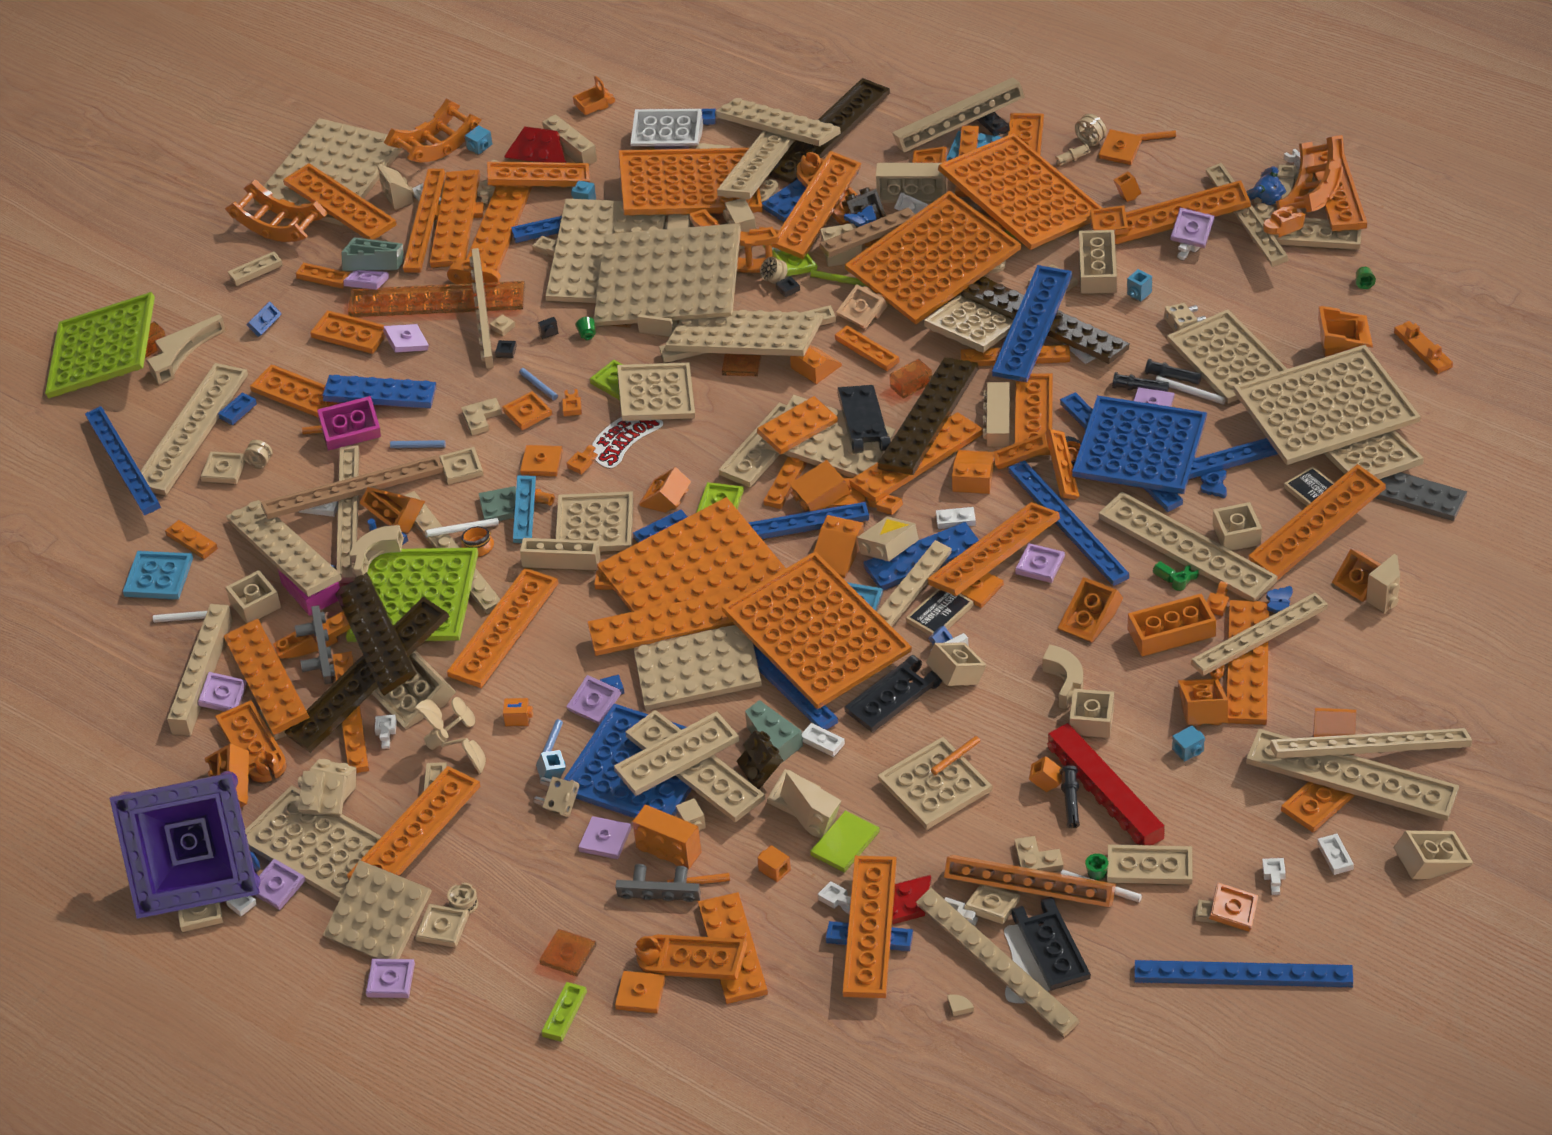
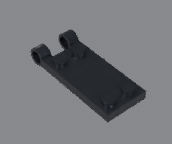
M874 385L838 387L837 394L853 454L863 453V443L878 442L880 451H886L891 440L887 435Z
M911 655L906 661L844 707L845 712L873 733L929 689L939 687L942 679L933 670L924 678L917 675L916 672L921 668L922 661L915 655Z
M1052 897L1041 900L1043 914L1028 918L1023 906L1011 909L1013 921L1018 925L1050 991L1091 978V973Z

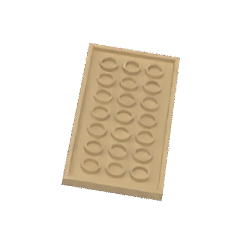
M739 310L733 311L732 316L680 320L665 345L666 351L804 356L823 321L822 313Z
M291 785L245 829L249 849L269 861L273 859L278 860L305 876L306 883L340 901L349 882L347 874L382 836L343 814L341 816L302 814L295 806V798L297 795H300V790Z

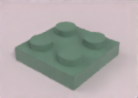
M515 486L479 493L484 520L498 518L499 521L514 518Z

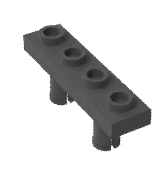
M319 605L312 606V623L295 625L297 637L312 634L316 636L319 656L318 658L300 660L302 672L320 669L323 673L324 684H331V676H335L333 664L329 665L328 660L332 658L331 649L326 647L325 641H329L327 629L323 630L322 625L326 623L325 614L320 612Z
M636 864L634 866L633 881L616 880L615 888L617 895L624 899H663L665 901L683 900L686 902L700 901L701 899L699 884L686 883L688 870L684 866L676 867L674 883L645 881L647 868L643 864Z

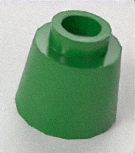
M1366 266L1357 269L1356 285L1360 289H1369L1374 286L1376 278L1371 269Z
M582 317L576 321L575 326L580 337L585 340H591L596 334L594 319Z
M1095 853L1086 858L1085 865L1089 878L1098 881L1105 878L1109 865L1107 857Z

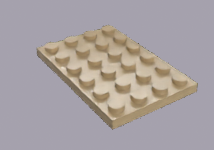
M1228 309L1167 335V341L1198 373H1202L1201 375L1220 396H1223L1228 404L1238 400V397L1233 392L1234 386L1287 370Z
M793 395L783 413L808 399ZM826 406L838 417V422L783 453L816 466L828 460L839 474L854 478L879 462L885 451H880L878 442L863 443V453L853 454L842 411ZM885 426L887 435L892 441L896 429ZM765 442L766 449L777 452L772 446Z
M736 625L675 637L634 648L646 711L762 686L753 643Z

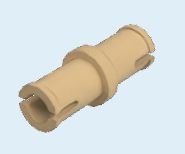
M1085 143L1075 149H1068L1066 153L1055 156L1057 165L1060 167L1070 161H1077L1079 157L1090 154L1089 146Z

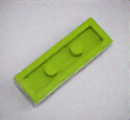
M566 982L541 1031L542 1037L560 1042L563 1041L587 993L586 987Z

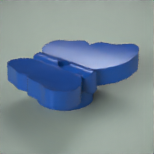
M870 205L861 213L845 214L844 220L860 227L875 221L876 216L873 206Z
M1221 470L1202 475L1201 481L1203 484L1201 485V491L1208 495L1213 494L1214 496L1226 498L1227 489L1223 484V480L1227 476L1226 471Z
M1287 586L1268 591L1266 599L1269 601L1267 610L1278 613L1289 607L1290 598L1293 593L1292 587Z

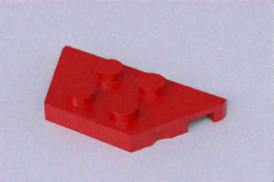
M524 126L504 155L506 159L528 162L567 163L564 158L563 147L560 144L558 131Z
M931 875L895 884L892 925L925 916L926 913L916 902L930 889L932 883Z

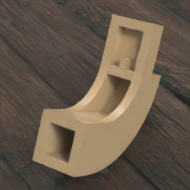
M400 525L374 529L362 536L354 544L349 556L352 562V572L356 577L368 572L369 565L375 557L389 552H401L404 537Z
M1049 645L1043 657V672L1057 675L1065 681L1059 693V708L1067 710L1070 702L1072 703L1074 689H1083V668L1079 660L1071 652L1054 645Z

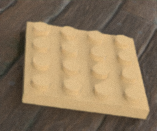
M959 295L924 320V327L945 335L947 338L954 339L963 345L970 346L977 351L985 352L1008 335L1014 320Z
M689 363L617 365L622 421L695 418Z
M1395 430L1324 453L1344 474L1358 464L1379 480L1422 465L1424 458Z
M633 491L558 495L556 539L598 541L600 552L623 551L631 547Z
M944 737L878 774V781L926 830L992 791V785L963 756L937 775L932 774L931 768L956 750Z
M359 860L323 936L376 959H399L432 890Z

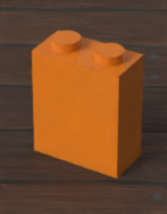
M825 460L790 483L792 489L790 493L796 502L800 501L799 504L805 512L825 509L850 492L845 479L828 460Z

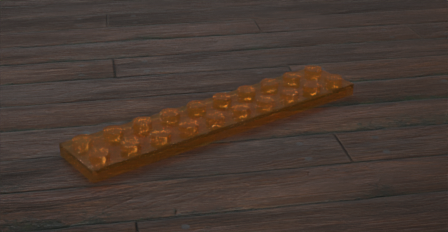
M525 281L484 283L487 311L522 310L524 308ZM472 283L382 287L377 290L361 288L351 289L348 316L377 317L476 312V310H479V307H475L474 297L477 296V293L474 294Z

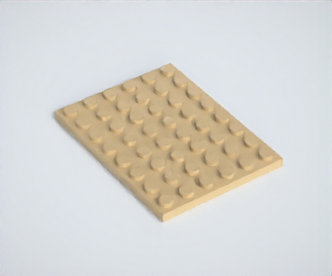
M319 118L263 187L273 193L272 196L278 200L284 199L293 202L296 206L311 203L285 186L283 182L284 178L310 163L364 199L380 179L377 165L382 164L389 167L403 148H395L383 143L388 134ZM254 199V203H255V204L261 205L259 202H257V201ZM329 214L320 219L343 226V223Z
M565 199L546 292V301L596 303L604 234L663 230L667 215H624L623 201Z
M740 224L604 234L594 315L595 326L638 323L637 317L639 314L670 318L672 321L732 316L741 232Z
M1366 345L1236 385L1233 390L1286 465L1418 423L1421 417Z

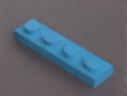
M517 475L513 543H522L523 538H532L536 476Z

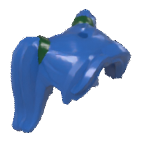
M1272 166L1261 172V178L1254 188L1246 191L1250 201L1258 197L1261 199V203L1273 205L1286 193L1284 185H1282L1277 177L1279 172L1277 167Z

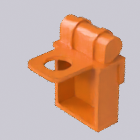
M594 76L595 86L573 96L574 105L584 115L609 107L608 103L613 104L615 102L614 96L604 88L603 82L597 76Z

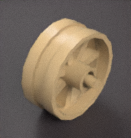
M1093 114L1084 115L1075 124L1076 136L1082 143H1086L1088 146H1096L1107 134L1103 121Z

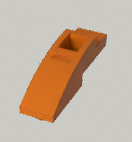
M343 611L322 624L323 630L327 629L329 641H325L326 647L337 643L336 637L351 629ZM296 631L273 643L280 659L299 657L319 650L317 638L314 634L297 637Z

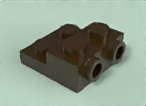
M863 188L859 190L860 194L856 196L854 193L849 194L841 202L845 214L861 213L866 207L871 205L873 206L876 220L886 216L876 189Z
M754 730L743 744L746 750L736 762L749 782L757 789H760L783 762V759L779 754L778 748L770 741V736L764 731Z

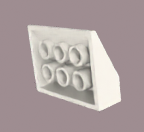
M635 109L631 146H698L703 130L702 109Z

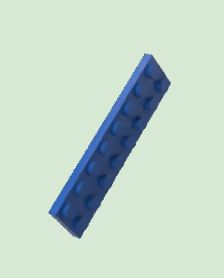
M1037 265L993 367L992 376L1028 382L1071 280L1072 271Z

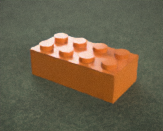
M1201 593L1128 613L1127 630L1141 656H1146L1215 637L1216 619Z

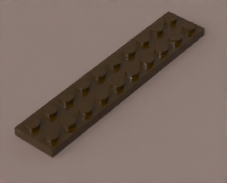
M862 78L818 119L820 122L831 123L834 126L840 127L841 134L821 146L796 140L769 175L790 184L798 179L796 176L797 165L801 162L803 155L806 157V153L813 152L819 155L820 158H823L890 94V88Z
M987 277L980 278L961 292L962 297L1014 320L1024 298V295L1018 291L1007 288L1003 284L994 282ZM1060 310L1057 311L1047 336L1108 364L1129 350L1130 343L1086 324L1075 317L1064 314Z
M944 358L879 460L878 469L914 475L978 371V363L953 358Z
M366 572L364 575L356 577L348 585L341 587L335 595L377 686L383 696L417 675V672L369 574Z
M422 597L394 624L408 656L421 646L450 617L445 610L425 597ZM364 655L306 710L310 718L284 731L287 737L311 753L378 688Z

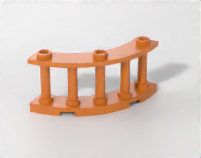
M446 98L430 122H424L412 131L391 128L383 143L391 147L403 148L409 152L407 157L409 160L415 162L435 161L459 148L466 141L465 135L476 128L482 119L472 114H469L468 117L457 111L460 107L459 104ZM453 116L464 122L456 132L446 126ZM443 131L450 137L440 141L434 136ZM429 141L433 145H422L421 143Z
M1342 135L1326 138L1327 144L1313 146L1312 142L1299 144L1300 168L1298 178L1291 192L1283 199L1276 201L1277 210L1282 207L1292 206L1296 209L1306 208V212H1312L1324 207L1325 203L1333 198L1343 173V167H1341V158H1344ZM1328 150L1327 163L1314 166V153ZM1325 171L1322 180L1312 182L1313 173Z
M256 179L243 188L247 194L238 204L233 202L225 208L232 218L264 238L280 242H296L307 238L308 235L304 232L307 226L312 221L320 220L328 214L318 201L296 206L293 202L284 199L278 200L272 196L273 193L263 187ZM252 198L263 205L254 216L243 209ZM268 210L278 214L270 224L259 220ZM284 218L292 219L288 226H277Z
M706 209L689 213L690 220L695 227L719 225L718 221ZM773 227L740 232L739 246L745 247V258L738 257L737 272L760 273L764 260L772 257L771 244L779 242ZM764 245L766 258L753 259L751 246Z

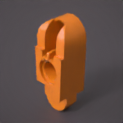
M1292 206L1282 207L1271 214V218L1264 221L1263 231L1267 234H1278V238L1302 229L1306 214L1297 212V209Z
M457 259L452 263L447 272V277L452 283L473 287L472 283H476L475 280H472L471 270H474V267L470 266L469 259ZM481 262L484 289H487L488 286L494 287L501 279L500 273L495 269L488 268L486 263Z

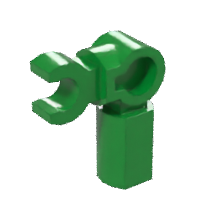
M1159 561L1153 568L1155 575L1168 583L1171 582L1172 588L1177 591L1184 590L1191 580H1195L1199 576V570L1191 572L1190 565H1187L1184 571L1176 572Z

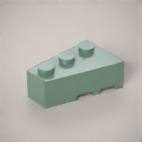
M354 237L341 252L342 271L398 270L404 262L403 243Z
M760 700L745 711L746 725L750 733L752 734L754 730L766 732L770 736L772 744L778 748L783 762L803 747L802 730Z

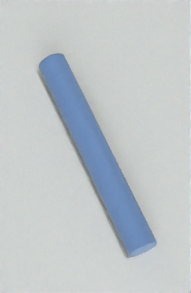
M525 368L520 369L519 374L552 400L558 398L554 391Z
M445 440L390 441V448H445L446 446Z
M555 720L543 752L552 751L563 724L561 720Z

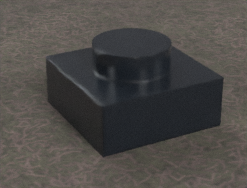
M789 276L776 282V289L784 297H788L800 291V285Z
M555 317L538 322L539 334L542 340L559 334Z
M498 340L495 351L496 357L514 358L517 347L516 341Z

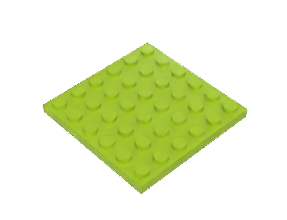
M149 292L60 321L45 394L47 397L60 396L67 392L76 391L86 386L143 369L155 299L153 293Z
M477 548L401 549V552L384 553L371 561L367 573L371 577L393 625L422 597H425L445 610L450 616L426 641H460L478 557ZM352 629L347 631V642H357Z

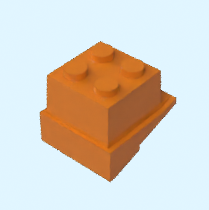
M1319 306L1318 322L1324 358L1362 345L1373 348L1366 315L1342 312L1338 308Z

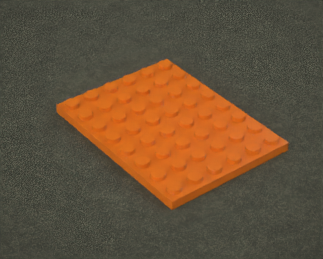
M1014 133L941 163L938 166L939 172L1030 250L1090 224V210L1102 208Z
M749 148L619 150L624 215H686L704 209L708 213H723L725 202L740 198L718 196L717 189ZM758 188L750 199H746L752 213L762 212L760 188Z
M948 191L847 262L845 269L876 294H881L886 302L914 324H918L968 288L970 284L975 283L1021 249V244L951 191Z
M727 497L597 564L598 570H600L604 578L611 584L612 588L631 612L738 589L742 595L786 569Z
M816 551L722 606V612L817 709L912 652V646Z

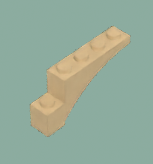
M220 314L155 341L159 355L147 359L150 372L158 384L175 378V372L190 353L207 340L226 331Z

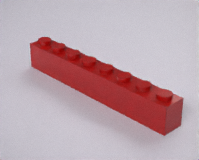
M1069 723L1048 733L1047 746L1050 752L1057 755L1063 766H1075L1078 768L1076 779L1082 782L1086 791H1090L1095 796L1098 804H1102L1107 809L1110 817H1114L1119 822L1120 827L1131 835L1132 840L1136 844L1152 846L1164 839L1165 825Z

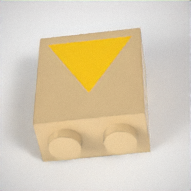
M888 516L857 537L861 554L885 561L892 560L919 540L915 523Z

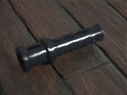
M1148 359L1145 367L1146 375L1150 373L1163 378H1175L1198 385L1201 381L1202 373L1169 366L1166 362L1158 363Z
M1115 372L1112 388L1122 387L1131 391L1140 387L1168 392L1169 382L1136 378L1133 374L1127 376Z
M1064 766L1059 771L1060 775H1062L1061 790L1065 794L1067 827L1072 828L1071 824H1073V828H1077L1080 826L1077 803L1079 783L1076 780L1078 768L1075 766Z

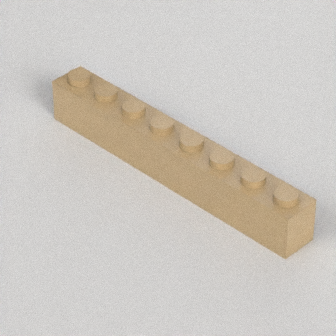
M1012 77L892 133L897 147L901 151L907 152L1025 98L1020 82Z
M210 604L167 718L172 735L191 736L202 707L198 706V700L209 672L214 673L226 641L224 635L229 633L233 622L229 605Z

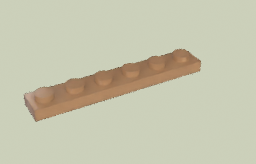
M909 207L820 242V249L829 258L887 235L913 217L915 213Z

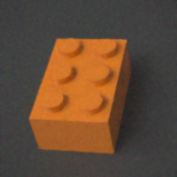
M646 804L632 821L636 848L642 852H648L659 859H665L676 866H684L687 869L691 868L702 853L699 827L695 824Z

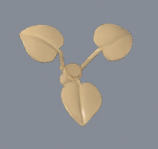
M459 697L452 699L451 706L458 718L445 728H443V720L441 719L442 713L433 701L423 700L418 703L414 709L421 713L434 728L424 737L426 745L431 750H434L440 745L443 748L447 745L462 743L464 751L472 761L478 774L482 773L486 757L481 747L474 740L469 741L467 738L446 742L449 737L447 731L462 720L466 727H472L475 724V716L464 701Z

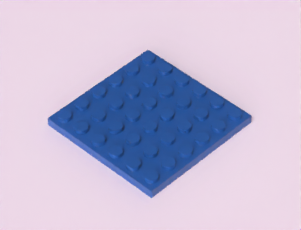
M1097 395L1072 471V477L1184 494L1206 422L1207 412Z
M615 703L563 779L579 783L580 786L576 799L632 818L638 815L645 804L675 816L677 814L676 805L685 801L692 788L677 776H673L637 796L633 794L615 772L614 765L643 751L626 737V731L649 714ZM672 722L681 730L686 728V726Z

